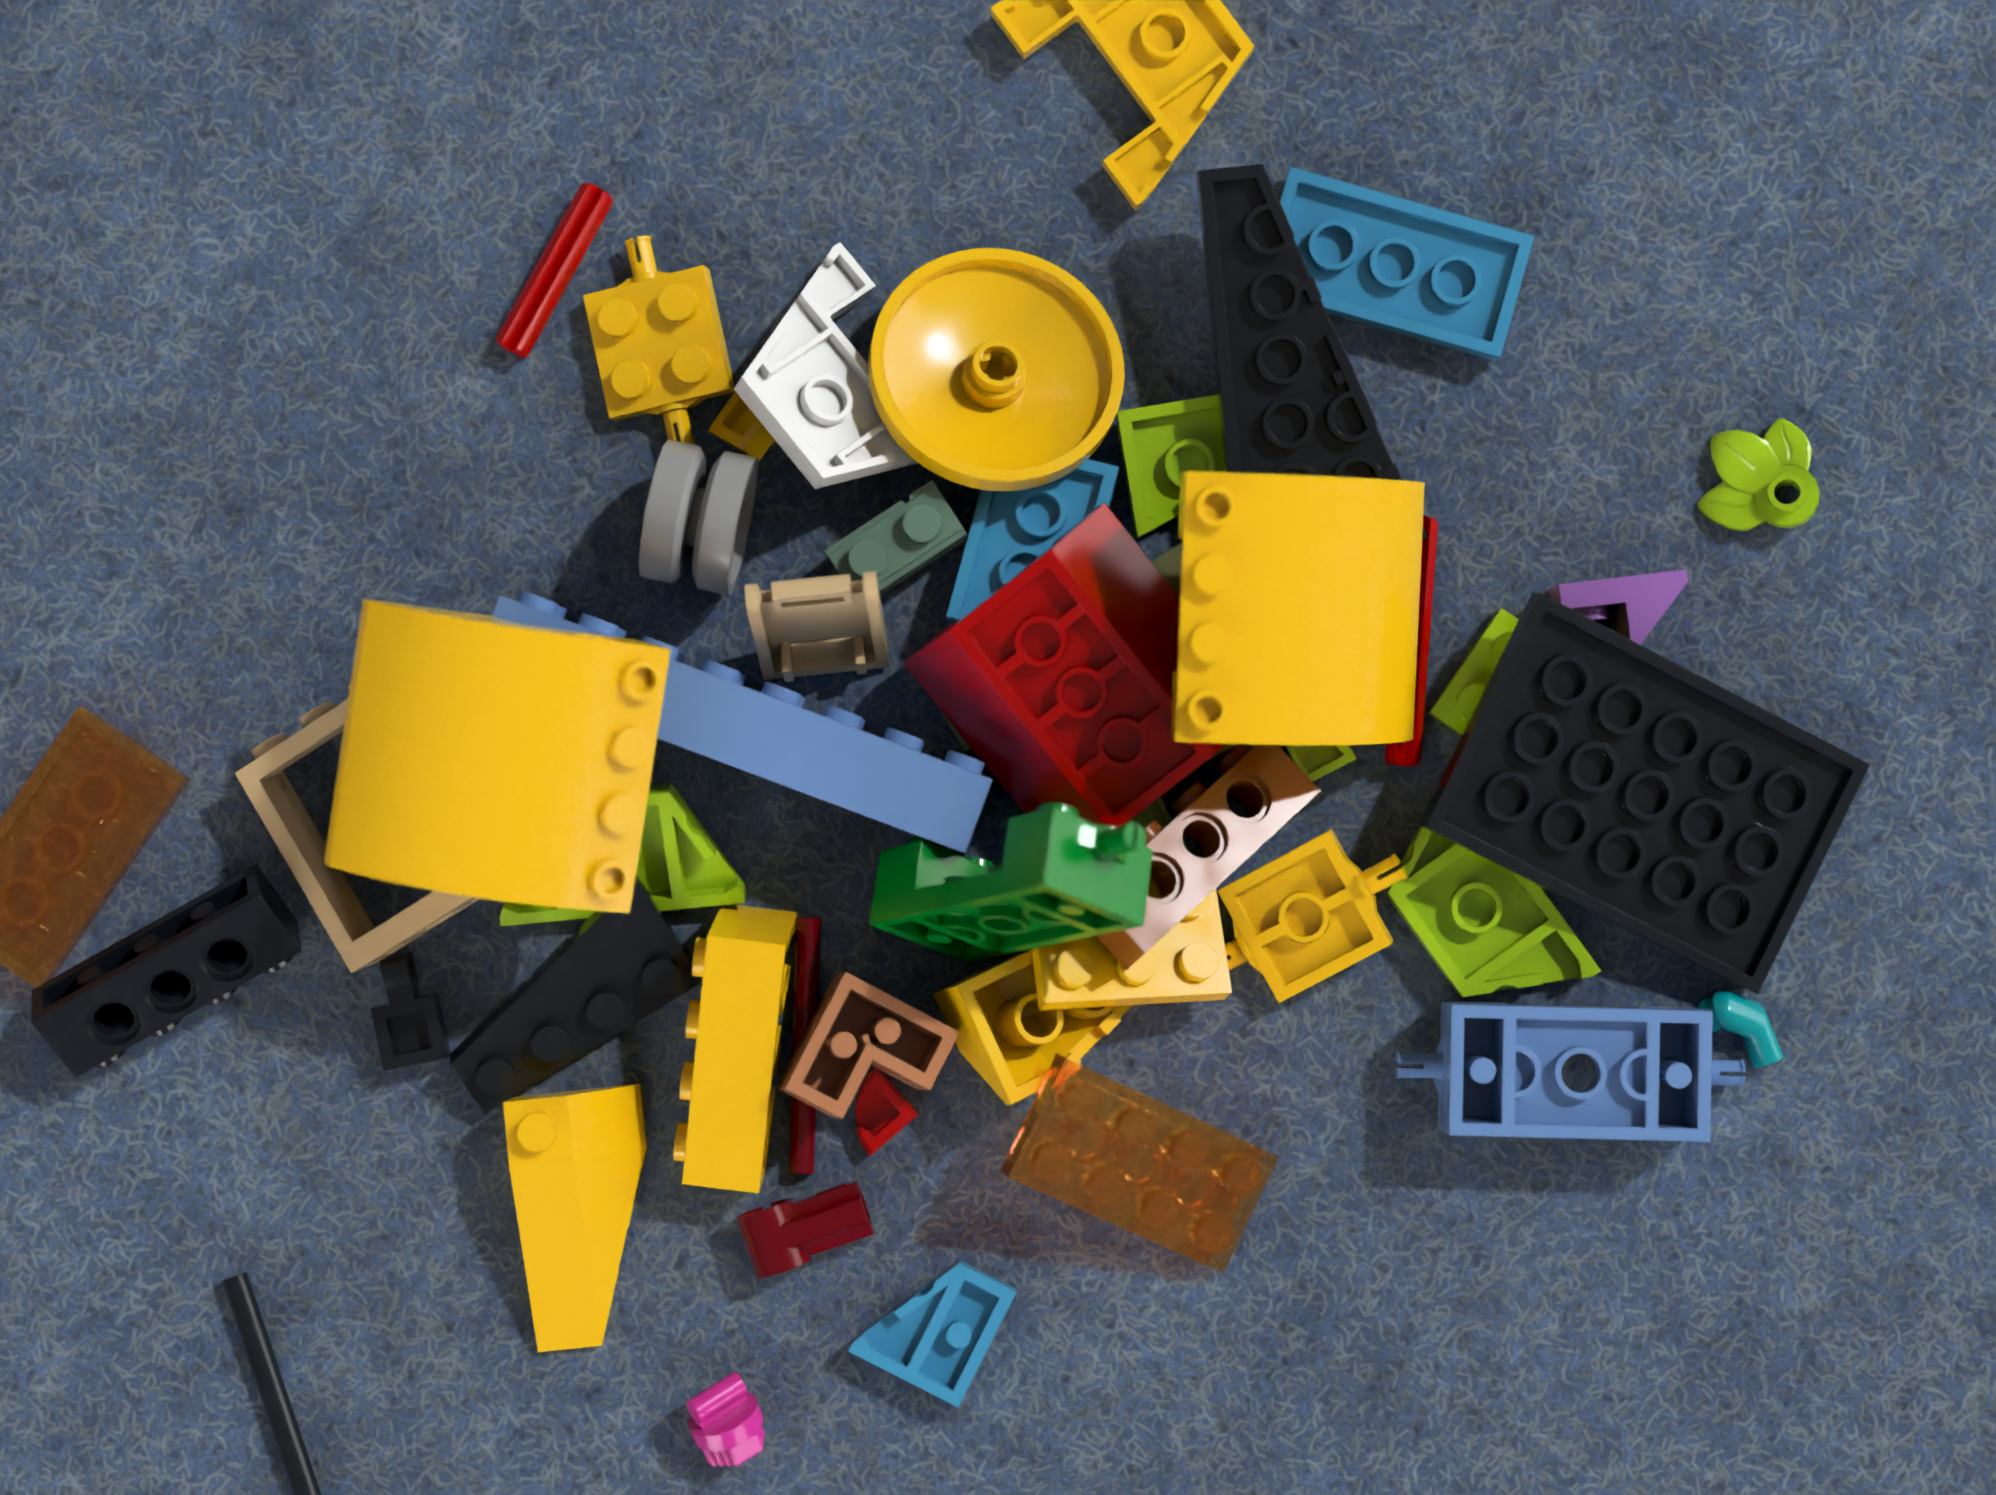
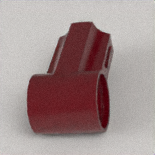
M857 1180L820 1191L815 1195L792 1202L791 1198L778 1200L770 1203L771 1207L762 1210V1207H758L737 1216L758 1279L791 1270L809 1262L811 1255L874 1234L871 1218Z

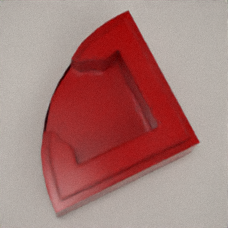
M874 1068L866 1077L858 1093V1101L856 1100V1128L865 1151L869 1156H872L919 1114L885 1073L877 1068Z

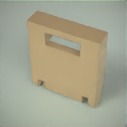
M876 571L863 572V578L860 581H851L850 574L771 582V590L764 591L760 590L758 583L745 584L747 615L763 680L784 678L785 682L794 681V677L848 671H857V674H867L868 669L889 667L887 636Z

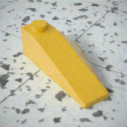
M1031 949L1022 951L933 993L947 1025L960 1032L955 1041L960 1053L1007 1106L1066 1078L1081 1063L1080 1059L1103 1036H1107L1121 1022L1120 1018L1133 1006L1039 1010Z
M641 1083L516 1096L503 1102L509 1170L538 1352L603 1345L627 1230L633 1212L636 1190L647 1150Z

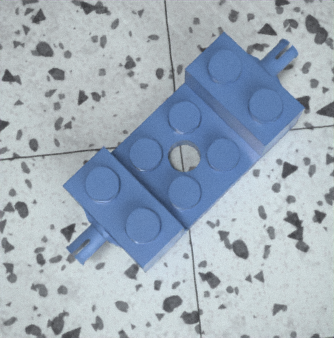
M1440 1001V1036L1434 1048V1053L1396 1051L1395 1062L1399 1064H1421L1419 1067L1395 1066L1396 1079L1433 1078L1439 1095L1438 1129L1449 1136L1711 1142V1085L1743 1087L1746 1076L1720 1074V1072H1746L1743 1059L1712 1060L1713 1011L1696 1007L1631 1006V1008ZM1575 1054H1586L1595 1065V1078L1586 1089L1572 1091L1563 1082L1561 1074L1563 1064L1569 1057Z

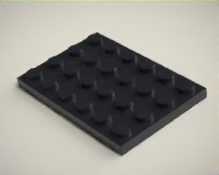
M1532 593L1419 825L1747 991L1758 994L1870 764L1542 593Z

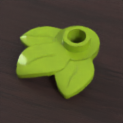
M1779 418L1767 430L1764 439L1754 433L1742 430L1724 431L1711 437L1710 451L1712 461L1718 476L1723 482L1708 491L1697 503L1698 509L1706 518L1727 529L1742 532L1755 528L1765 522L1779 528H1794L1806 523L1815 514L1819 505L1820 490L1816 479L1808 472L1812 449L1805 433L1796 425L1786 419ZM1785 485L1793 486L1798 490L1800 496L1791 504H1783L1774 495L1778 488Z

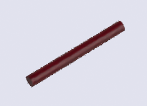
M796 917L792 1056L819 1006L821 918ZM791 1097L789 1173L813 1174L815 1171L816 1109Z

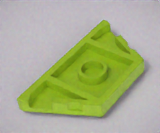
M671 782L650 784L636 874L661 911L745 903L746 886L744 881ZM504 901L499 920L500 926L585 919L589 918L595 910L559 908Z
M1419 826L1398 868L1404 867L1407 878L1387 887L1385 894L1458 996L1469 997L1493 993L1499 990L1519 989L1543 985V983L1594 977L1601 972V969L1541 886Z

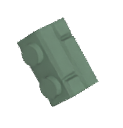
M932 480L909 495L910 500L906 503L903 501L897 502L824 550L839 575L850 574L851 581H860L863 578V572L876 571L881 598L967 542L968 536L965 529Z

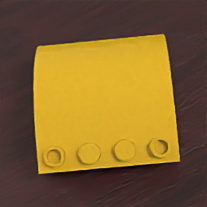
M1181 472L1178 539H1182L1178 657L1177 671H1173L1170 728V736L1175 742L1260 745H1370L1413 740L1425 482L1279 474Z
M363 599L324 864L383 881L463 896L539 906L630 913L671 649L635 639L522 625L489 615Z

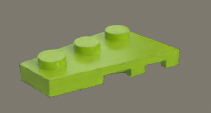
M1217 394L1117 411L1115 419L1135 538H1138L1179 516L1181 472H1226L1219 399Z

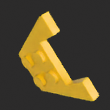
M1003 0L990 7V15L1023 59H1026L1074 23H1079L1151 120L1152 125L1103 159L1102 162L1103 168L1135 211L1141 208L1148 200L1254 49L1253 43L1221 0Z

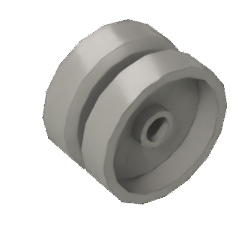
M673 440L666 441L655 467L644 509L639 553L640 577L674 585L685 573L693 550L692 577L696 587L703 591L728 596L732 595L741 571L754 511L759 466L757 457L724 451L713 464L705 488L706 458L701 447Z

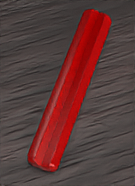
M587 182L580 185L496 336V342L506 351L522 358L530 354L613 204V199L605 190Z

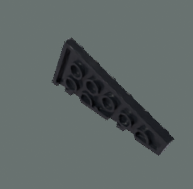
M1257 164L1199 170L1196 173L1226 473L1402 480L1397 466L1392 462L1376 426L1378 423L1337 331H1334L1321 301L1322 296L1313 276L1310 277L1295 243V235L1264 165ZM1423 527L1422 539H1426L1428 536Z

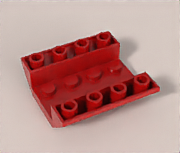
M1105 502L1055 540L1050 549L958 622H952L903 661V664L982 762L985 763L986 767L1024 814L1038 811V807L1042 804L1057 803L1075 808L1078 811L1079 818L1095 825L1122 826L1215 755L1226 744L1175 742L1170 736L1173 671H1177L1180 596Z

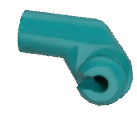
M1729 990L1715 992L1713 998L1709 997L1700 1001L1697 1008L1713 1011L1712 1032L1724 1028L1741 1036L1753 1068L1764 1067L1784 1058L1767 1013L1759 1003Z

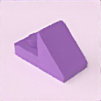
M1687 570L1559 584L1548 589L1549 598L1594 621L1609 619L1607 608L1614 607L1617 633L1641 644L1688 583Z

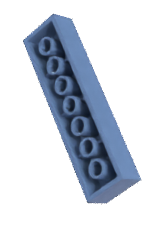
M521 590L518 601L499 595L492 614L493 617L522 625L625 638L627 631L620 629L617 625L582 613L578 624L565 620L566 608ZM643 636L641 640L643 642L671 649L658 728V739L957 851L967 853L993 783V779L982 775L985 767L984 762L952 750H948L944 761L922 753L925 742L920 738L887 727L883 738L862 731L865 720L861 716L826 704L822 715L802 708L806 698L797 692L765 681L761 692L743 686L746 676L740 674V671L705 658L700 670L683 664L686 653L681 652L680 649Z

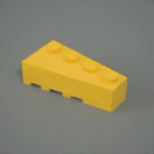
M734 904L721 905L707 938L697 937L692 962V976L703 977L701 1000H690L686 1022V1038L697 1039L694 1062H684L679 1093L680 1100L690 1101L688 1123L678 1122L673 1151V1160L684 1162L682 1184L751 1193L760 1192L766 1172L776 1086H772V1076L777 1074L783 1035L782 1025H778L779 1015H783L791 965L785 964V955L792 935L795 934L798 912Z

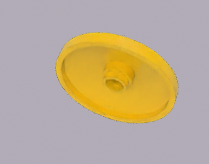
M975 248L957 251L932 260L911 273L898 285L884 304L875 325L868 356V378L873 402L880 419L897 444L911 458L934 474L956 484L986 491L1006 492L1036 488L1058 480L1078 468L1096 451L1107 435L1120 406L1125 380L1124 358L1118 334L1109 315L1093 293L1070 273L1049 261L1024 252L1000 248Z

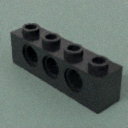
M255 864L32 989L31 1023L75 1078L94 1067H106L118 1060L126 1049L151 1035L161 1036L169 1032L183 1017L206 1004L215 1005L229 998L238 986L261 973H273L287 965L293 956L301 951L298 922L259 866ZM224 939H232L239 942L227 948L213 945ZM167 971L182 973V975L173 979L158 977L159 974ZM109 1003L125 1005V1007L118 1010L102 1008V1006Z

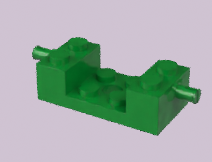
M1057 803L1042 804L1038 807V811L1009 818L1002 865H994L988 860L976 857H961L946 851L947 846L923 837H914L909 839L906 845L880 851L869 925L964 962H972L1144 926L1153 849L1145 846L1146 834L1140 824L1135 825V822H1129L1118 827L1095 825L1079 818L1078 811L1075 808Z

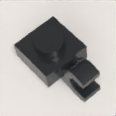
M408 952L388 956L386 959L380 960L382 977L389 1003L376 1005L370 1009L383 1070L386 1071L449 1057L451 1053L438 993L419 996L413 953Z

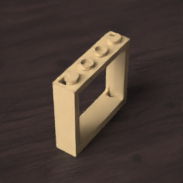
M347 698L337 706L332 700L305 713L299 718L303 728L290 737H287L286 733H280L254 747L251 752L255 760L237 771L235 775L346 966L353 973L385 959L481 898L433 891L375 928L340 869L324 864L326 843L283 770L344 730Z

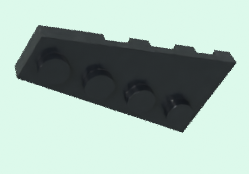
M636 874L630 913L607 911L599 913L595 911L578 928V934L554 958L550 955L532 973L533 978L512 999L507 998L449 1055L450 1065L481 1110L486 1114L504 1101L509 1100L702 983L703 977L692 976V957Z

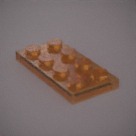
M79 706L0 820V964L35 988L56 976L191 779L88 707Z
M1056 1053L1000 1172L1010 1179L1224 1273L1279 1157L1253 1143Z

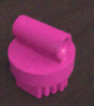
M732 1372L686 1401L687 1409L691 1415L688 1423L696 1446L703 1450L708 1464L712 1467L718 1465L720 1467L725 1465L737 1467L763 1450L765 1435L762 1426L763 1414L756 1397L747 1392L743 1380L736 1372Z

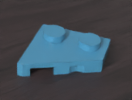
M958 1260L855 1337L848 1352L959 1408L1017 1293V1289Z

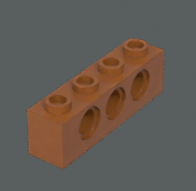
M1238 744L1214 767L1221 777L1213 785L1206 789L1198 780L1170 806L1178 814L1172 822L1163 829L1154 820L1144 829L1146 834L1145 846L1153 849L1150 878L1159 886L1161 898H1152L1147 895L1144 926L1096 936L1126 969H1129L1320 792L1315 784L1278 745L1257 744L1249 750L1245 744ZM1226 796L1238 799L1245 806L1247 818L1240 817L1231 811L1227 804ZM1183 835L1195 838L1202 845L1204 858L1196 857L1187 851L1183 844Z

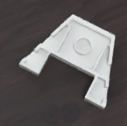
M841 242L833 246L734 387L736 393L814 489L918 464L897 444L880 419L870 391L868 363L833 322L835 318L868 297L876 287Z

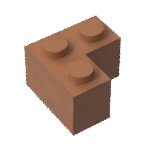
M846 971L834 975L776 1089L832 1118L843 1119L870 1065L917 1090H931L960 1032Z

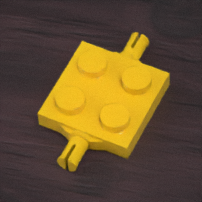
M651 236L636 237L637 241L630 238L624 241L627 247L633 277L617 287L583 295L609 419L616 421L643 414L663 416L668 440L696 445L693 439L688 410L693 409L705 399L736 392L734 390L735 385L710 269L701 265L673 273L657 271L651 245Z
M1330 829L1221 887L1217 892L1232 917L1234 936L1236 938L1225 944L1226 956H1231L1227 959L1229 971L1248 961L1250 965L1264 976L1278 1003H1281L1390 946L1394 940L1377 911L1374 894L1407 878V873L1403 866L1383 877L1379 876L1398 866L1401 861L1396 854H1392L1385 860L1361 871L1357 865L1348 859L1334 831Z

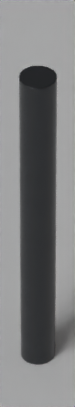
M244 1272L224 1279L222 1282L293 1494L322 1495L248 1273Z

